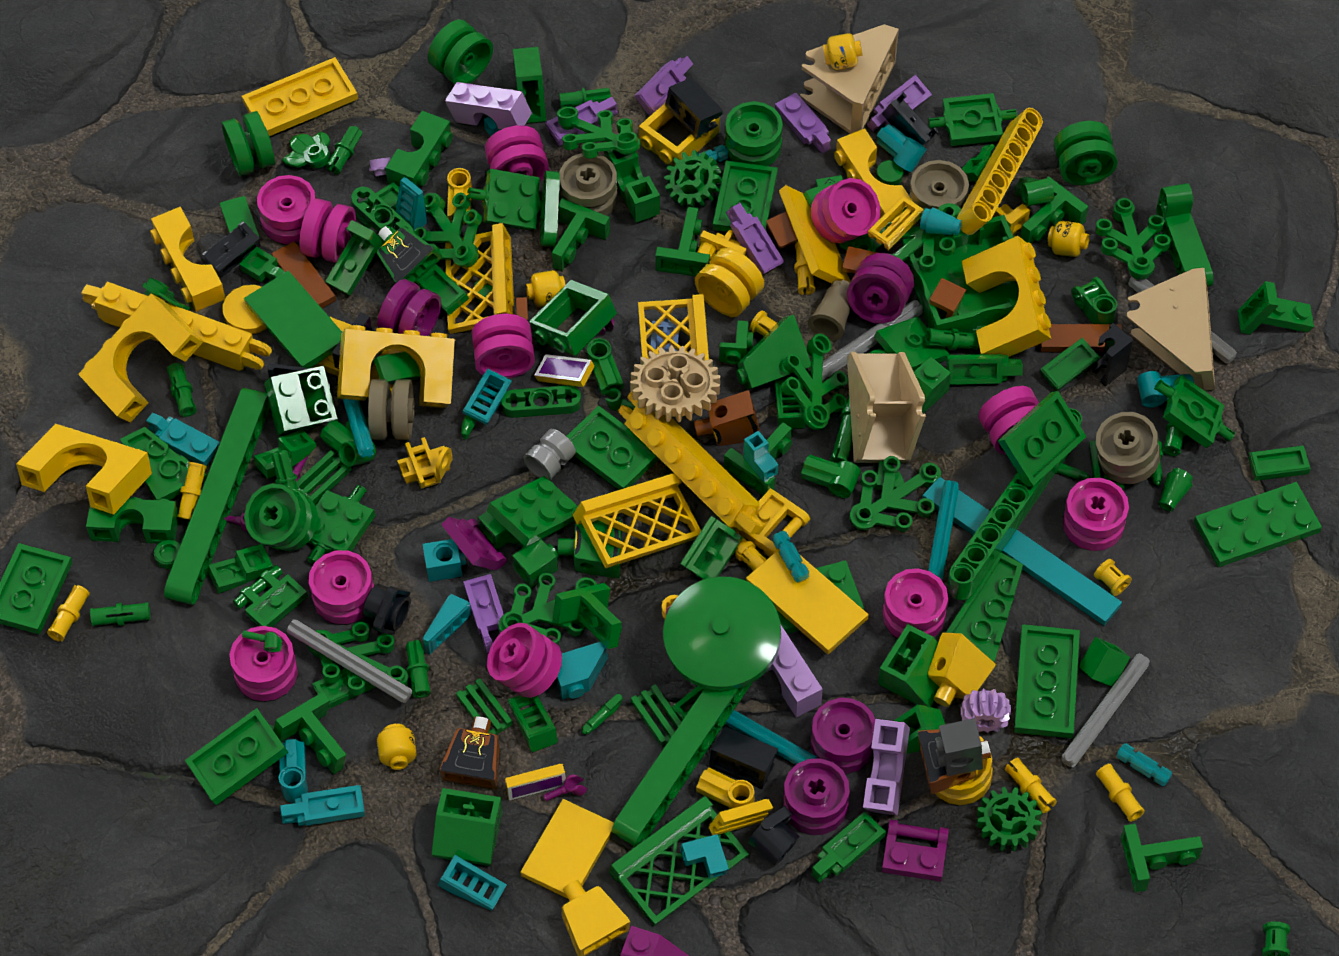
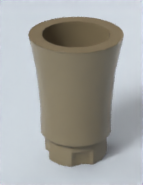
M835 280L832 282L818 308L809 318L808 326L815 335L823 334L830 341L839 340L843 337L846 321L851 310L847 298V290L850 284L848 281Z

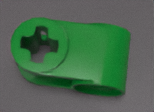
M1094 277L1090 283L1081 287H1072L1071 294L1075 304L1083 311L1092 324H1113L1115 322L1117 301L1106 289L1100 278Z

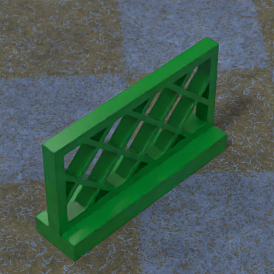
M706 796L611 865L609 874L616 882L619 881L653 926H656L721 877L709 879L695 876L696 864H692L691 875L674 873L675 858L683 859L681 853H676L677 842L681 839L697 840L708 837L700 835V826L708 819L713 821L717 816L712 809L713 804ZM696 829V835L689 834ZM731 831L722 833L726 839L720 838L721 834L718 837L721 844L731 845L738 853L732 860H726L728 868L731 870L747 858L749 854ZM673 846L672 852L666 851ZM658 856L670 857V872L653 870L654 859ZM649 864V869H642ZM635 873L648 875L646 890L634 888L627 879ZM652 876L669 878L667 893L650 891ZM673 879L690 881L689 892L685 895L671 894ZM694 882H700V884L693 888ZM640 895H645V901L641 898ZM649 896L667 899L665 910L657 916L648 906ZM670 899L677 900L670 905Z

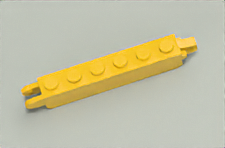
M106 282L102 288L86 284L81 292L83 301L91 304L101 320L117 327H121V324L148 297L110 282ZM168 304L204 341L193 353L194 355L238 371L243 370L245 366L255 370L263 368L264 362L262 359L254 356L252 353L268 357L272 349L267 344L253 339L252 333Z
M630 392L627 398L635 406L634 410L624 405L618 410L626 420L624 424L728 527H735L740 531L745 529L750 534L756 533L760 535L765 527V524L755 514L760 507V503L672 417L669 422H666L665 415L655 419L654 411L648 415L645 414V407L638 408V400H633V392Z

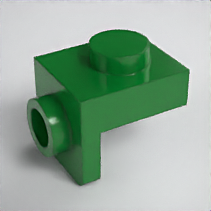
M748 321L737 322L736 343L721 342L719 344L720 362L737 364L747 354V348H753V332H748Z

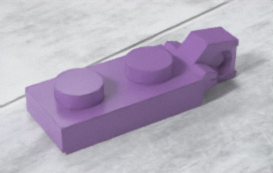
M688 56L685 58L680 57L675 62L670 60L635 95V98L649 116L666 102L669 87L686 79L684 73L693 65Z
M916 75L883 99L873 110L877 115L866 124L872 132L883 124L886 126L890 124L881 113L903 92L907 95L904 101L912 110L932 95Z
M797 93L775 103V110L804 144L808 143L810 145L813 143L822 154L831 149V139L828 136L829 131Z
M612 97L600 103L589 100L575 107L578 110L579 119L598 127L600 126L597 119L598 112L609 110L613 113V116L618 113L617 103ZM558 117L546 123L548 131L559 146L563 145L562 137L566 134L577 135L586 133L577 128L571 130L563 129L558 124Z
M741 203L726 211L733 233L741 246L746 248V254L762 275L784 263L783 258L757 216L753 217L750 213L747 214Z

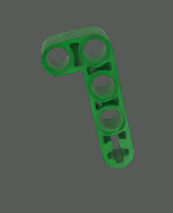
M1188 183L1163 187L1159 192L1156 213L1165 220L1162 233L1170 237L1169 252L1177 274L1180 275L1196 268H1205L1207 287L1213 285V272L1191 215L1193 206L1192 189Z

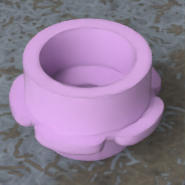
M390 157L370 160L371 168L369 171H374L375 176L386 175L385 167L391 160Z

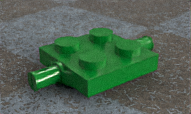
M994 93L944 98L942 100L943 117L928 118L929 129L944 127L948 132L951 146L1000 141L1003 135L1002 121L1015 119L1017 112L1016 109L1001 111L996 104Z
M489 169L484 189L469 187L467 198L482 200L484 208L483 223L494 225L503 223L506 227L533 231L537 225V214L541 211L542 200H540L539 196L540 177Z
M1183 375L1175 379L1173 387L1166 384L1162 379L1156 383L1154 389L1167 397V406L1163 418L1205 448L1213 444L1216 433L1227 442L1233 439L1235 432L1226 427L1222 422L1224 404Z
M356 485V488L349 497H342L328 490L323 494L316 505L318 514L317 529L308 542L315 547L309 557H307V561L310 564H314L324 553L328 554L333 551L352 552L376 515L374 509L359 503L367 492L363 486Z

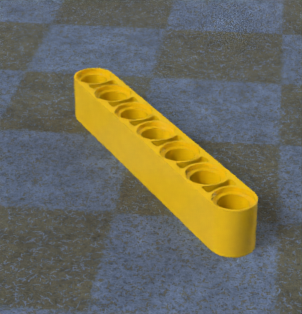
M1026 108L1008 124L958 214L957 219L962 220L961 231L965 234H974L992 219L1042 127V117L1034 108Z

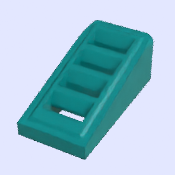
M404 177L400 180L396 212L412 226L414 231L416 228L427 224L424 195L420 188Z
M487 368L462 413L487 425L500 406L505 393L509 391L512 380ZM488 385V386H490V387H492V388L498 390L499 392L497 393V392H495V391H493V390L487 388L486 386ZM482 392L494 397L495 399L492 400L482 395ZM479 399L491 405L490 408L477 402V400ZM473 406L487 412L486 415L473 410Z
M453 594L447 597L423 637L425 653L430 655L471 616V606L468 601Z
M454 855L437 886L492 911L507 884ZM456 871L462 873L458 881L452 879ZM467 876L473 878L468 887L462 885ZM478 881L484 883L478 893L473 891ZM491 886L495 889L489 899L483 896L488 887Z

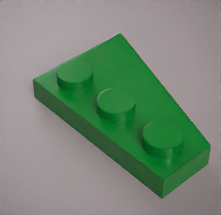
M146 427L120 439L121 444L148 453L152 474L144 483L155 500H171L183 494L180 490L181 486L185 485L189 460L171 450L167 443ZM204 473L203 483H205L207 478L206 473Z

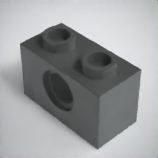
M975 718L939 726L940 737L935 738L936 756L939 767L945 766L947 777L983 769L982 744Z

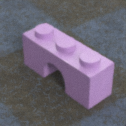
M456 82L445 100L457 123L478 125L482 116L486 114L495 121L498 129H504L516 125L524 126L532 114L523 93L515 90Z
M781 626L780 648L767 672L771 670L775 672L781 684L783 698L795 717H798L821 705L823 689Z
M875 719L871 747L874 752L871 777L867 778L863 808L868 812L898 816L910 727L905 722Z

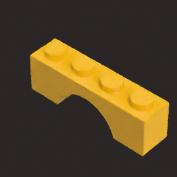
M864 128L837 139L834 156L838 165H843L848 178L860 179L871 186L877 194L880 203L881 218L902 196L911 201L912 199L902 185H887L872 176L869 170L876 163L877 146ZM903 209L890 222H892L897 216H900L902 214Z
M181 206L151 218L154 228L150 230L155 245L161 244L163 249L160 252L165 264L171 263L173 267L170 269L176 284H182L181 293L187 304L191 302L197 312L225 300L223 285L212 264L199 265L188 261L184 257L186 249L194 242L191 225Z

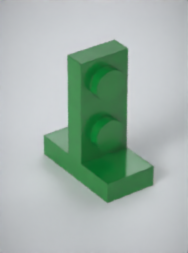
M1048 176L1047 178L1051 180L1053 185L1054 200L1047 202L1044 207L1022 225L1020 238L1031 244L1035 240L1039 241L1044 237L1047 229L1053 224L1056 225L1063 217L1070 222L1083 225L1086 222L1089 206Z
M562 198L558 204V221L569 226L552 251L553 268L563 272L566 265L573 262L577 247L586 241L588 233L606 240L610 234V217Z
M688 207L678 250L657 247L655 254L656 271L696 277L705 265L709 264L710 254L697 253L698 241H695L696 235H701L703 220L698 219V208Z
M351 220L346 228L352 237L325 281L327 285L348 296H351L375 254L378 255L377 250L384 244L373 230Z
M1265 281L1237 310L1240 330L1244 334L1251 335L1261 323L1308 333L1314 328L1310 304L1277 298L1275 283Z
M782 423L767 439L769 443L768 452L774 460L780 454L784 455L792 445V428L785 423ZM732 448L725 453L724 469L762 496L770 488L775 491L774 476L763 482L744 459L743 455Z
M605 583L556 594L553 619L558 624L578 619L608 649L618 647L622 622L608 610L610 587Z
M322 692L276 719L273 731L281 742L299 732V736L305 745H310L315 751L320 764L328 767L335 774L343 769L346 753L319 721V719L327 715L330 703L329 698Z
M1136 824L1124 825L1120 837L1134 892L1147 890L1150 881L1148 867L1156 870L1173 863L1188 865L1199 860L1203 849L1200 836L1141 845Z

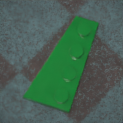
M1000 553L972 596L966 600L946 633H962L995 663L1023 564Z

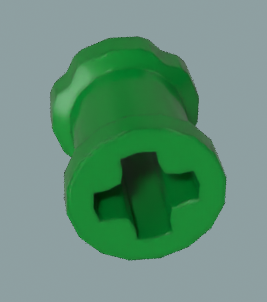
M1276 921L1264 924L1263 932L1266 935L1262 956H1290V950L1287 949V935L1290 933V926Z

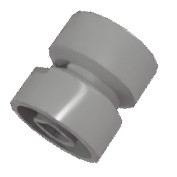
M549 429L540 439L539 445H534L524 455L523 460L538 478L545 476L551 480L561 469L560 465H565L574 456L576 449L563 433L555 429Z

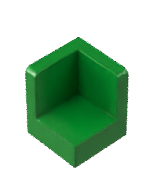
M1095 637L1079 667L1090 678L1113 687L1128 663L1130 656L1117 645Z

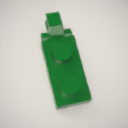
M947 355L946 369L951 372L950 385L1002 384V381L1008 380V376H1023L1022 360L1009 359L1008 355Z
M863 812L822 847V852L817 857L820 861L812 867L813 872L811 875L820 883L831 873H834L836 876L841 872L843 873L884 838L886 831L866 812Z

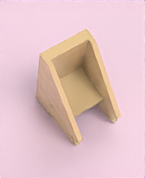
M884 24L853 35L855 41L860 40L863 56L858 57V64L851 68L834 70L831 65H827L823 46L807 51L806 59L813 61L814 64H802V70L811 75L813 79L805 81L804 88L811 91L812 94H800L802 100L850 134L864 129L895 65L899 29Z
M1205 268L1189 270L1128 297V302L1140 304L1137 310L1127 312V318L1139 327L1131 330V336L1178 375L1191 374L1194 383L1204 391L1215 390Z
M850 352L847 356L854 463L884 462L888 456L897 457L900 463H908L914 452L926 414H922L925 395L905 352H899L898 354H859Z

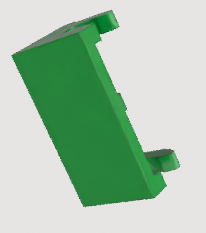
M711 516L680 564L703 580L718 577L743 537Z

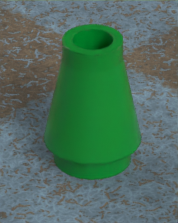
M1173 468L1171 472L1167 473L1158 505L1164 510L1174 511L1176 505L1192 488L1191 482L1193 477L1182 469Z

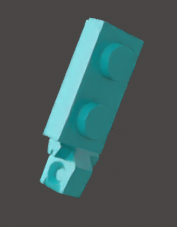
M152 412L146 420L149 430L155 432V435L167 443L171 450L185 458L207 466L216 455L220 445L219 441L176 418L168 417L165 420L162 416Z
M361 785L301 794L302 797L295 799V803L280 805L283 824L298 822V825L307 826L365 816Z

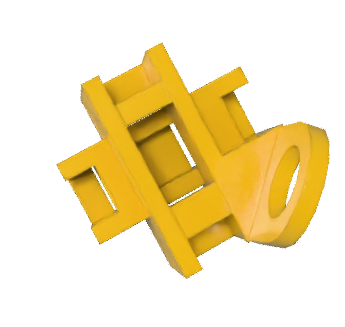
M425 437L421 438L422 445L411 448L409 442L405 443L408 457L397 460L406 484L418 481L421 489L441 483L445 472L450 470V464L453 460L451 448L441 446L430 450ZM422 452L425 453V454L420 455V456H417V457L414 456V455L419 454V453H422ZM434 476L433 478L424 480V478Z

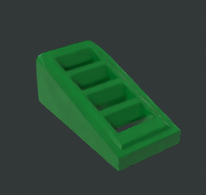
M786 379L775 380L778 427L785 423L792 429L805 428L806 423L802 416L803 408L795 397L782 398V395L786 394L781 390V385ZM798 379V381L800 382V385H801L800 388H801L802 391H803V384H802V382ZM783 403H798V405H783ZM799 410V413H783V411Z
M519 695L508 699L509 707L531 752L541 750L558 742L556 728L538 695L532 698ZM532 703L534 704V706H531L520 711V708L530 705Z

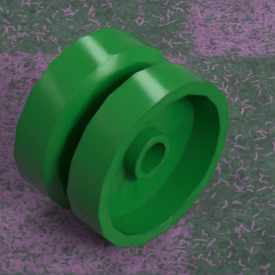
M457 19L443 27L435 36L428 51V63L438 72L444 74L453 84H456V82L471 84L487 68L493 54V44L465 20Z
M752 101L742 103L730 111L725 122V147L731 161L769 166L777 160L782 149L783 123L781 115L775 108L766 103Z
M258 111L243 115L244 131L239 121L235 118L221 122L222 132L230 157L240 177L253 173L254 162L252 156L261 169L275 166L276 162L271 140Z
M1082 121L1067 126L1054 138L1053 146L1056 157L1059 160L1060 174L1064 181L1073 185H1090L1103 181L1112 175L1117 168L1118 160L1115 149L1112 146L1113 140L1108 126L1097 121Z
M272 483L262 486L252 494L246 505L244 519L246 529L253 539L278 550L294 551L302 548L313 537L317 529L318 514L317 508L310 497L288 486Z

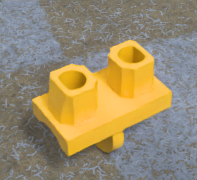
M703 230L700 235V247L697 253L710 254L711 260L721 248L734 249L743 255L746 254V248L742 247L740 242L735 240L736 236L732 230H729L725 236L720 233L714 235Z

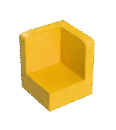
M1023 203L1014 210L1009 205L1004 204L996 209L993 217L1005 215L1014 236L1022 230V225L1028 221L1030 209Z

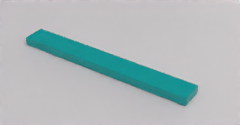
M941 477L922 496V499H931L935 505L934 509L939 511L943 484L945 482ZM958 490L953 522L974 535L990 511ZM1016 530L1001 552L1022 563V570L1103 626L1107 624L1122 605V601L1018 530Z

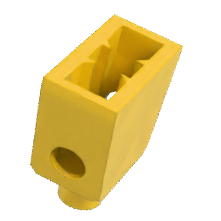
M962 633L941 634L928 670V677L939 686L933 699L945 707L950 706L953 698L964 699V696L971 694L973 690L978 691L996 665Z
M574 880L563 888L570 902L562 906L561 915L577 956H586L629 931L630 920L601 887L596 886L585 892L580 882Z

